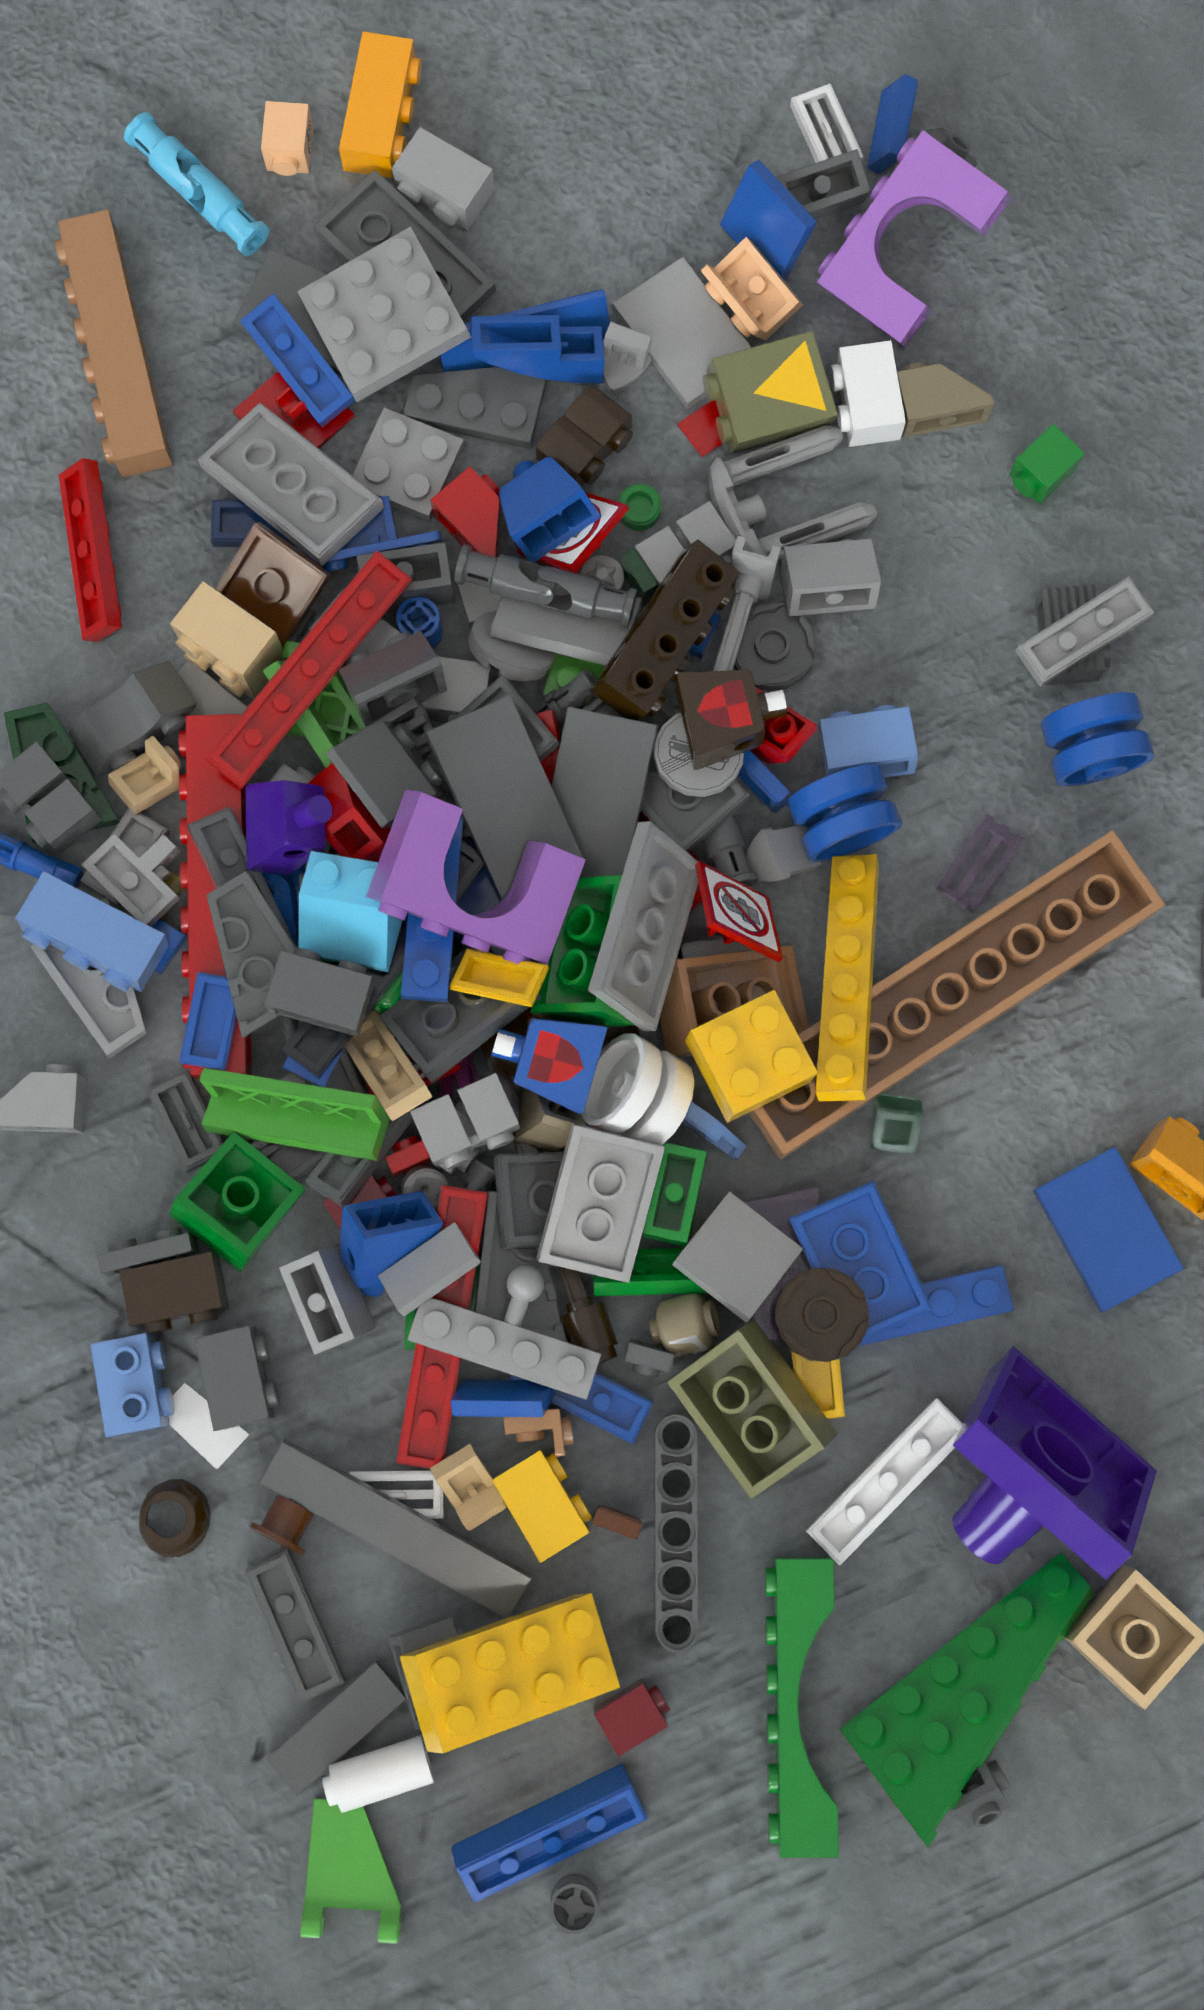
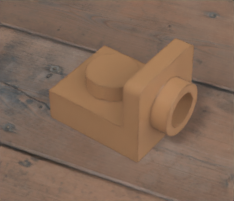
M560 1407L547 1409L542 1417H503L505 1435L516 1434L517 1442L545 1439L544 1430L552 1429L556 1457L565 1456V1445L574 1444L570 1416L561 1417Z

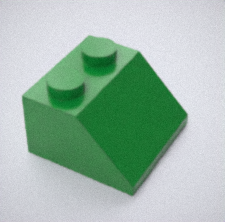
M233 1132L175 1197L169 1216L241 1273L269 1240L303 1195L306 1188L237 1133Z

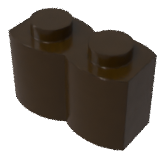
M590 384L574 400L565 414L540 439L536 445V460L541 461L545 457H552L581 487L585 483L591 485L599 478L605 468L603 460L613 451L620 453L630 442L633 436L631 431L632 414L596 386Z

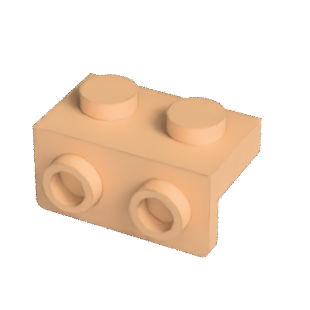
M747 237L716 267L707 264L701 269V272L709 281L705 285L706 290L720 305H723L725 302L735 313L731 317L732 322L747 338L754 335L766 341L804 305L752 240Z

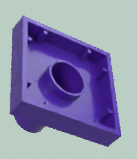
M1012 1346L989 1370L953 1443V1446L987 1475L970 1493L968 1500L954 1513L952 1517L954 1529L965 1546L976 1556L988 1563L1000 1564L1016 1548L1022 1547L1045 1526L1106 1580L1133 1554L1157 1470L1018 1349Z

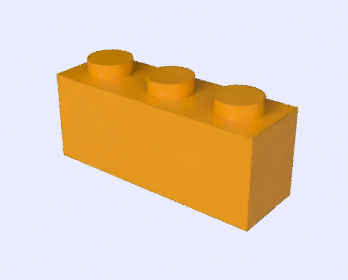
M362 31L339 145L343 171L369 175L376 170L382 177L394 179L392 167L406 148V136H402L404 123L411 124L413 118L414 97H410L412 84L419 85L422 60L415 57L413 39Z

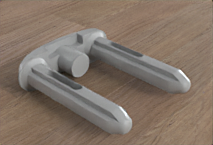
M824 425L725 462L719 457L714 459L709 467V490L712 505L735 539H737V536L746 538L745 551L769 557L772 545L781 547L778 559L780 560L783 557V550L786 546H795L801 543H826L866 528L877 517V509L873 504L858 502L757 539L754 530L750 529L749 526L764 521L767 518L762 499L759 495H754L738 501L734 494V486L832 451L843 439L840 428Z

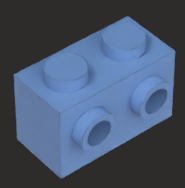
M883 705L867 713L852 714L848 711L833 713L825 719H820L818 740L825 777L850 767L873 763L880 766L884 778L915 774L918 751L909 707L897 708L894 705Z
M143 1333L90 1344L105 1438L170 1426L168 1416L174 1415V1401L170 1388H163L161 1369H166L167 1360L162 1341L156 1342L155 1334Z

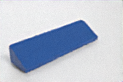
M601 289L496 315H559L560 327L601 326L603 340L610 324L605 291ZM471 322L464 323L471 338L439 355L443 372L496 367L473 357Z
M620 1764L454 1844L451 1850L456 1870L474 1903L612 1837L648 1819L625 1766Z

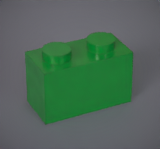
M664 1143L665 1149L642 1236L646 1239L686 1247L690 1241L708 1159L707 1151Z

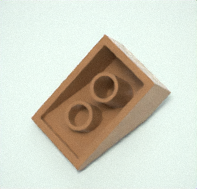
M793 945L781 947L783 959L779 963L754 950L677 959L660 1014L666 1051L678 1058L692 1056L685 1042L692 1029L772 990H775L797 1034L799 1035L808 1029L809 1025Z

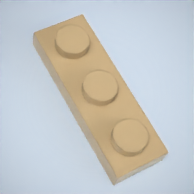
M376 1010L372 1011L362 1024L359 1037L353 1036L345 1049L391 1121H394L430 1099L432 1095Z

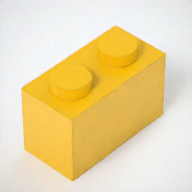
M542 1449L492 1479L540 1563L587 1535L590 1530L586 1522L592 1519L580 1495L577 1494L570 1498L561 1481L568 1478V1475L556 1455L553 1453L546 1457Z

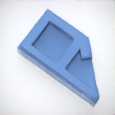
M691 1101L686 1116L681 1123L732 1159H738L747 1146L721 1122Z

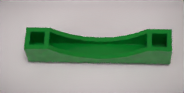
M773 1556V1567H765L764 1577L765 1596H773L774 1616L765 1617L766 1645H774V1665H766L767 1694H775V1714H767L766 1719L767 1743L776 1744V1763L767 1764L768 1793H776V1813H768L769 1843H777L780 1858H839L838 1807L834 1799L819 1782L808 1761L801 1738L798 1715L799 1683L807 1652L820 1626L834 1609V1561L830 1556Z

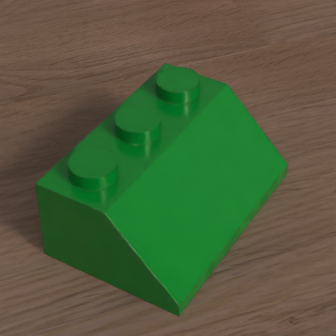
M622 875L579 878L547 964L549 970L539 991L542 998L533 1004L530 1013L601 1026H635L588 991Z

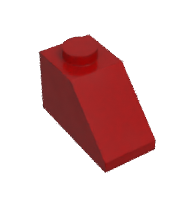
M470 466L430 499L433 516L462 547L464 544L470 545L475 552L498 557L501 524L500 490L488 475L483 474L480 477Z

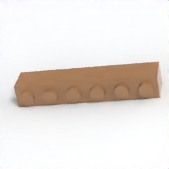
M107 209L58 221L61 239L54 240L61 266L68 265L71 278L64 279V285L71 306L77 304L80 317L74 318L73 324L79 344L87 345L89 357L82 358L88 383H95L98 397L91 398L97 422L98 424L105 423L108 437L101 438L106 461L108 464L115 463L122 478L173 466L121 244L111 214Z

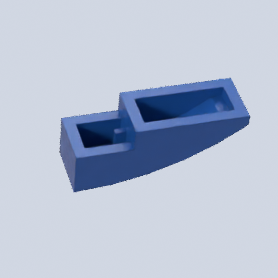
M559 315L471 316L473 357L502 369L545 380L603 384L605 359L601 326L560 327Z

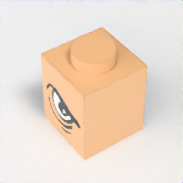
M266 101L261 151L267 171H274L284 176H291L296 173L309 174L314 129L309 104Z

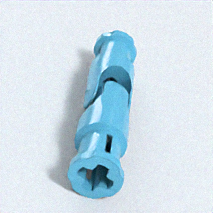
M142 112L128 124L124 132L123 139L132 148H138L149 159L150 167L184 197L218 232H225L237 244V249L245 257L258 251L269 236L270 229L263 221L257 222L244 209V202L207 169L176 137L168 136L156 125L157 121L149 112Z

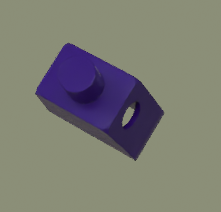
M286 780L246 785L247 871L287 876L308 862L311 851L323 852L326 845L325 822L332 816V805L325 797L322 786Z

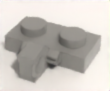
M112 834L81 864L135 919L150 927L180 900L164 881L170 876V872L166 868L181 851L164 834L148 850L140 845L134 851L119 837Z

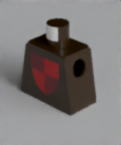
M702 671L676 674L675 691L694 770L702 769L759 747L763 744L765 736L764 720L787 716V706L783 690L777 689L757 694L751 671Z

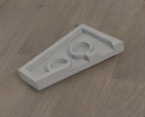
M107 897L101 900L102 902L110 905ZM34 944L30 946L108 1059L147 1034L133 987L130 986L127 991L114 987L103 979L104 972L90 965L87 970H82L72 965L62 957L63 951L50 944L47 949L39 948Z

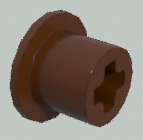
M277 1495L261 1525L251 1522L249 1527L280 1546L303 1556L305 1550L299 1547L298 1544L314 1514L295 1502Z

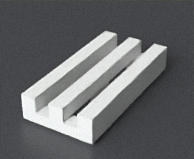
M831 83L791 98L790 107L816 163L826 160L828 157L804 106L805 104L809 106L831 157L842 154L818 102V99L821 98L825 101L847 152L858 149L861 162L863 161V154Z
M431 1470L349 1472L350 1475L361 1481L433 1480V1489L379 1491L396 1500L433 1499V1508L412 1509L430 1519L444 1518V1492L436 1482Z

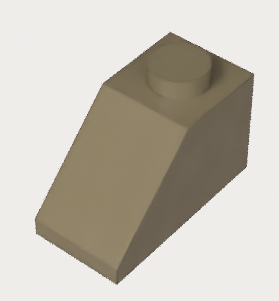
M913 363L904 367L901 371H897L906 421L902 433L903 438L988 421L994 406L993 396L942 364L927 366L925 363Z

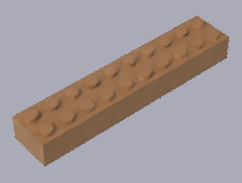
M1113 830L872 986L866 1100L818 1101L816 1095V1075L810 1083L748 1114L778 1159L782 1160L1155 915L1165 906V903ZM821 1020L798 1035L816 1070Z

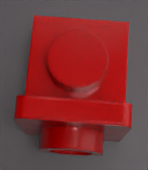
M416 1135L394 1144L392 1147L394 1153L385 1157L395 1177L407 1173L416 1166L425 1165L432 1161L423 1140L419 1141Z

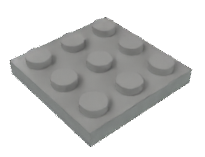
M411 226L297 291L356 402L471 338L468 329Z

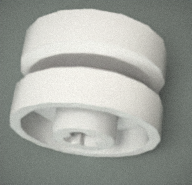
M624 1033L611 1040L600 1052L584 1113L581 1115L587 1125L593 1128L663 1145L676 1132L688 1111L694 1089L692 1068L684 1060L668 1051H660L653 1043L637 1034Z

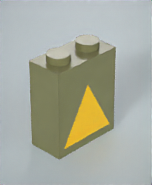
M813 331L713 358L706 370L707 374L703 376L706 395L709 401L715 400L720 415L716 417L719 438L722 443L728 442L731 454L787 439L824 425L830 426L838 416Z

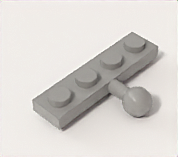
M520 1265L510 1272L507 1278V1289L511 1299L504 1321L431 1297L418 1307L407 1340L587 1400L602 1353L521 1327L529 1302L536 1300L544 1289V1278L537 1268L531 1265Z

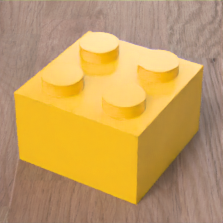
M775 990L692 1029L685 1039L727 1123L810 1083L818 1074Z

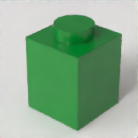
M1052 424L1016 458L1009 476L1013 479L1014 486L1022 495L1034 498L1041 505L1077 470L1085 453L1055 424Z

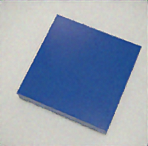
M757 160L748 166L720 226L737 244L745 237L752 240L785 281L817 221L760 160Z

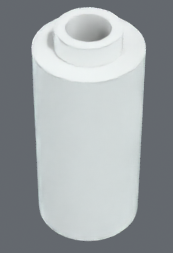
M422 1735L329 1765L330 1775L322 1778L329 1806L338 1804L341 1813L435 1783Z

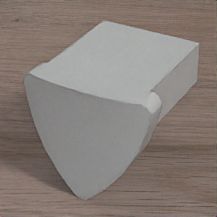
M610 322L603 340L605 359L603 380L611 395L629 388L646 372L651 364V357L648 354L652 336Z
M799 825L773 830L770 827L761 829L752 840L745 856L750 871L756 873L758 880L763 882L788 879L793 875L811 872L821 866L822 863L809 861L801 841L808 829Z

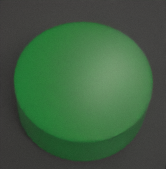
M633 484L625 488L620 494L618 502L626 504L629 508L621 518V522L626 527L636 531H643L657 523L661 515V499L655 489L646 484Z

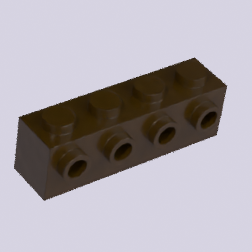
M699 539L681 551L589 691L626 719L637 721L645 715L654 716L667 698V695L662 691L670 679L675 682L676 674L684 672L688 667L690 659L686 657V654L692 645L699 646L713 628V624L709 622V619L715 610L722 611L734 596L736 590L731 585L740 571Z

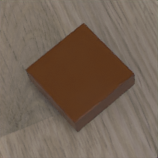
M604 1505L597 1506L592 1520V1524L635 1540H637L642 1527L640 1518Z

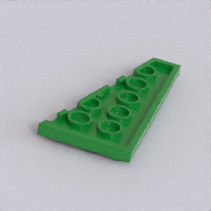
M1062 1553L1058 1554L839 1729L927 1848H929L938 1834L935 1830L948 1810L951 1809L953 1811L963 1796L961 1790L975 1769L982 1767L1021 1707L1022 1703L1020 1700L1033 1681L1037 1682L1046 1669L1045 1662L1058 1642L1064 1641L1094 1595L1088 1582Z

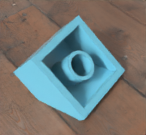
M311 851L299 892V948L320 954L322 956L321 960L336 963L344 960L369 969L389 972L402 920L379 912L380 902L366 897L378 865L377 862Z

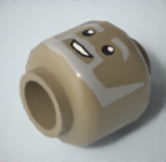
M687 1293L662 1300L657 1306L656 1318L650 1319L649 1322L654 1344L656 1346L663 1345L665 1351L675 1353L674 1358L707 1352L713 1347L715 1337L721 1336V1322L714 1301H706L704 1296L699 1293Z

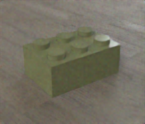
M755 1319L749 1321L667 1382L751 1499L823 1450L838 1434Z

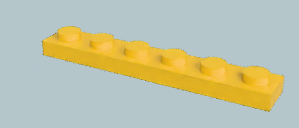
M877 854L832 856L817 1064L818 1074L816 1079L818 1101L866 1100L879 879Z

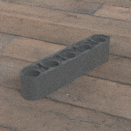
M670 1414L663 1417L656 1425L654 1433V1626L660 1644L673 1652L686 1651L693 1646L699 1630L698 1435L693 1422L686 1416L679 1414ZM674 1421L683 1423L689 1432L687 1443L678 1449L666 1446L662 1438L665 1426ZM670 1470H682L688 1476V1489L680 1496H671L663 1489V1478ZM671 1518H682L689 1525L688 1537L679 1544L669 1543L663 1537V1526ZM674 1566L683 1567L687 1570L690 1577L686 1588L679 1592L669 1591L665 1588L662 1581L666 1570ZM671 1616H683L689 1622V1632L681 1640H671L663 1633V1624Z

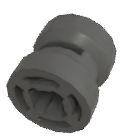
M569 1874L562 1877L552 1890L550 1914L553 1923L560 1930L568 1934H580L587 1931L594 1924L598 1916V1892L589 1878L581 1874Z

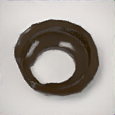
M169 1479L154 1486L146 1494L140 1509L139 1531L150 1550L162 1557H181L194 1551L204 1540L210 1527V1509L207 1497L197 1486L184 1479ZM174 1500L184 1508L186 1524L177 1536L171 1538L163 1537L153 1527L148 1525V1512L153 1503Z

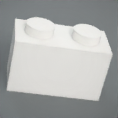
M891 340L839 347L836 364L830 365V382L833 392H840L842 405L837 406V422L841 432H847L849 447L900 440L906 421Z

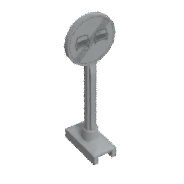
M737 536L730 564L740 573L731 585L736 590L733 596L734 603L713 671L733 670L752 604L758 600L768 603L781 547L772 545L770 555L767 557L745 551L746 538ZM678 713L662 725L656 736L653 760L659 776L670 788L686 796L706 797L722 792L735 781L743 766L744 753L702 769L694 770L681 713Z

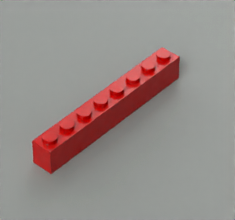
M240 714L186 716V730H179L178 735L180 756L186 757V774H180L179 793L181 801H187V818H181L179 826L181 844L187 845V862H181L180 865L182 889H188V906H182L181 928L183 934L188 933L189 951H182L181 955L183 978H189V996H183L182 1018L184 1023L188 1021L197 973L202 972L227 977L206 896L216 888L187 826L192 822L231 807L246 839V785L241 789L206 761V757L241 716ZM237 1021L227 1072L252 1075V1033L242 1038ZM183 1064L185 1069L190 1068L191 1076L198 1080L200 1079L202 1067Z

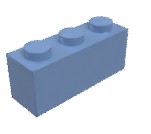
M44 871L15 917L21 930L24 931L22 934L24 939L42 949H47L49 944L64 952L62 957L67 962L82 970H87L90 965L104 972L103 979L123 991H127L131 986L142 992L169 947L164 933Z

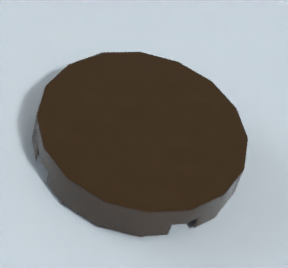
M814 1268L798 1273L784 1285L776 1301L775 1323L780 1338L793 1353L809 1361L830 1362L847 1356L860 1345L868 1329L869 1309L863 1290L850 1276L836 1269Z

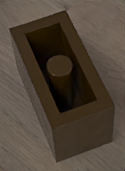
M207 1252L120 1271L129 1326L143 1327L144 1333L152 1334L173 1329L171 1321L187 1317L190 1319V1325L217 1320V1311L229 1308L220 1257L217 1253Z

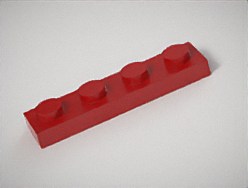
M82 458L58 476L82 640L98 642L122 627L121 607L117 597L115 566L111 556L109 525L106 521L103 484L100 480L98 461Z

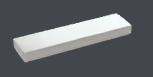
M934 1398L805 1531L840 1566L955 1448L953 1443L963 1423L938 1398Z

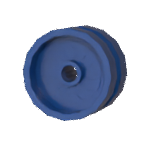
M1120 692L1089 698L1059 709L1042 720L1040 725L1046 745L1051 749L1061 750L1051 761L1058 785L1078 786L1103 781L1140 768L1155 757L1149 734L1146 731L1135 729L1144 718L1138 696L1135 693Z
M863 764L830 774L805 786L789 797L787 806L794 823L803 827H811L801 840L809 861L813 863L832 860V856H845L885 839L901 828L903 823L895 803L889 800H878L888 787L878 764Z

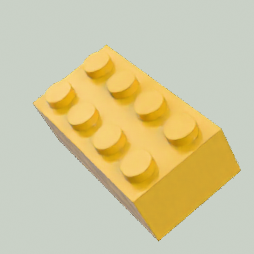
M592 1593L571 1595L400 1656L427 1752L443 1754L620 1688Z

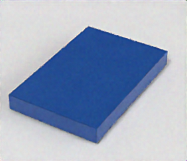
M1116 1147L1033 1190L1100 1313L1109 1310L1184 1269Z
M874 1181L788 1219L799 1245L803 1248L802 1252L810 1269H836L850 1276L863 1290L869 1309V1324L862 1341L932 1310Z

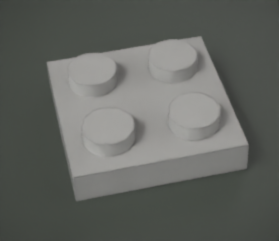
M384 407L352 476L378 497L389 496L391 507L430 522L433 516L430 499L447 486L463 451L464 439Z

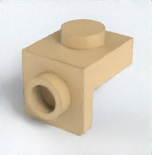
M151 736L145 740L144 754L108 774L109 785L132 813L137 815L179 789V769H181V763L169 746L162 747L157 739Z
M468 1444L430 1468L436 1482L454 1506L466 1530L474 1529L506 1509L507 1505L492 1482L494 1478L471 1444Z

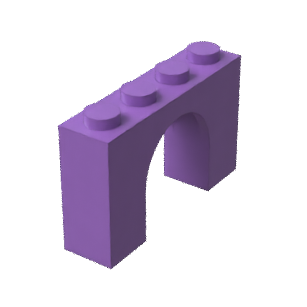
M923 130L917 139L911 137L903 145L896 159L900 162L890 178L884 175L876 184L870 195V198L874 201L864 215L858 213L851 220L844 232V236L847 237L846 241L837 253L833 250L826 256L819 267L818 273L821 277L817 281L824 290L904 348H906L931 311L927 305L892 281L882 268L880 243L888 224L895 216L910 207L934 205L947 210L985 237L1011 200L1006 189Z
M405 790L366 897L380 902L378 911L403 921H405L407 913L422 918L420 927L445 937H447L449 929L464 935L461 943L488 953L490 945L505 950L503 955L505 960L517 964L526 960L547 965L586 859L547 843L528 841L512 886L504 899L488 911L479 914H468L459 908L450 897L445 886L443 873L446 854L463 809L420 791Z

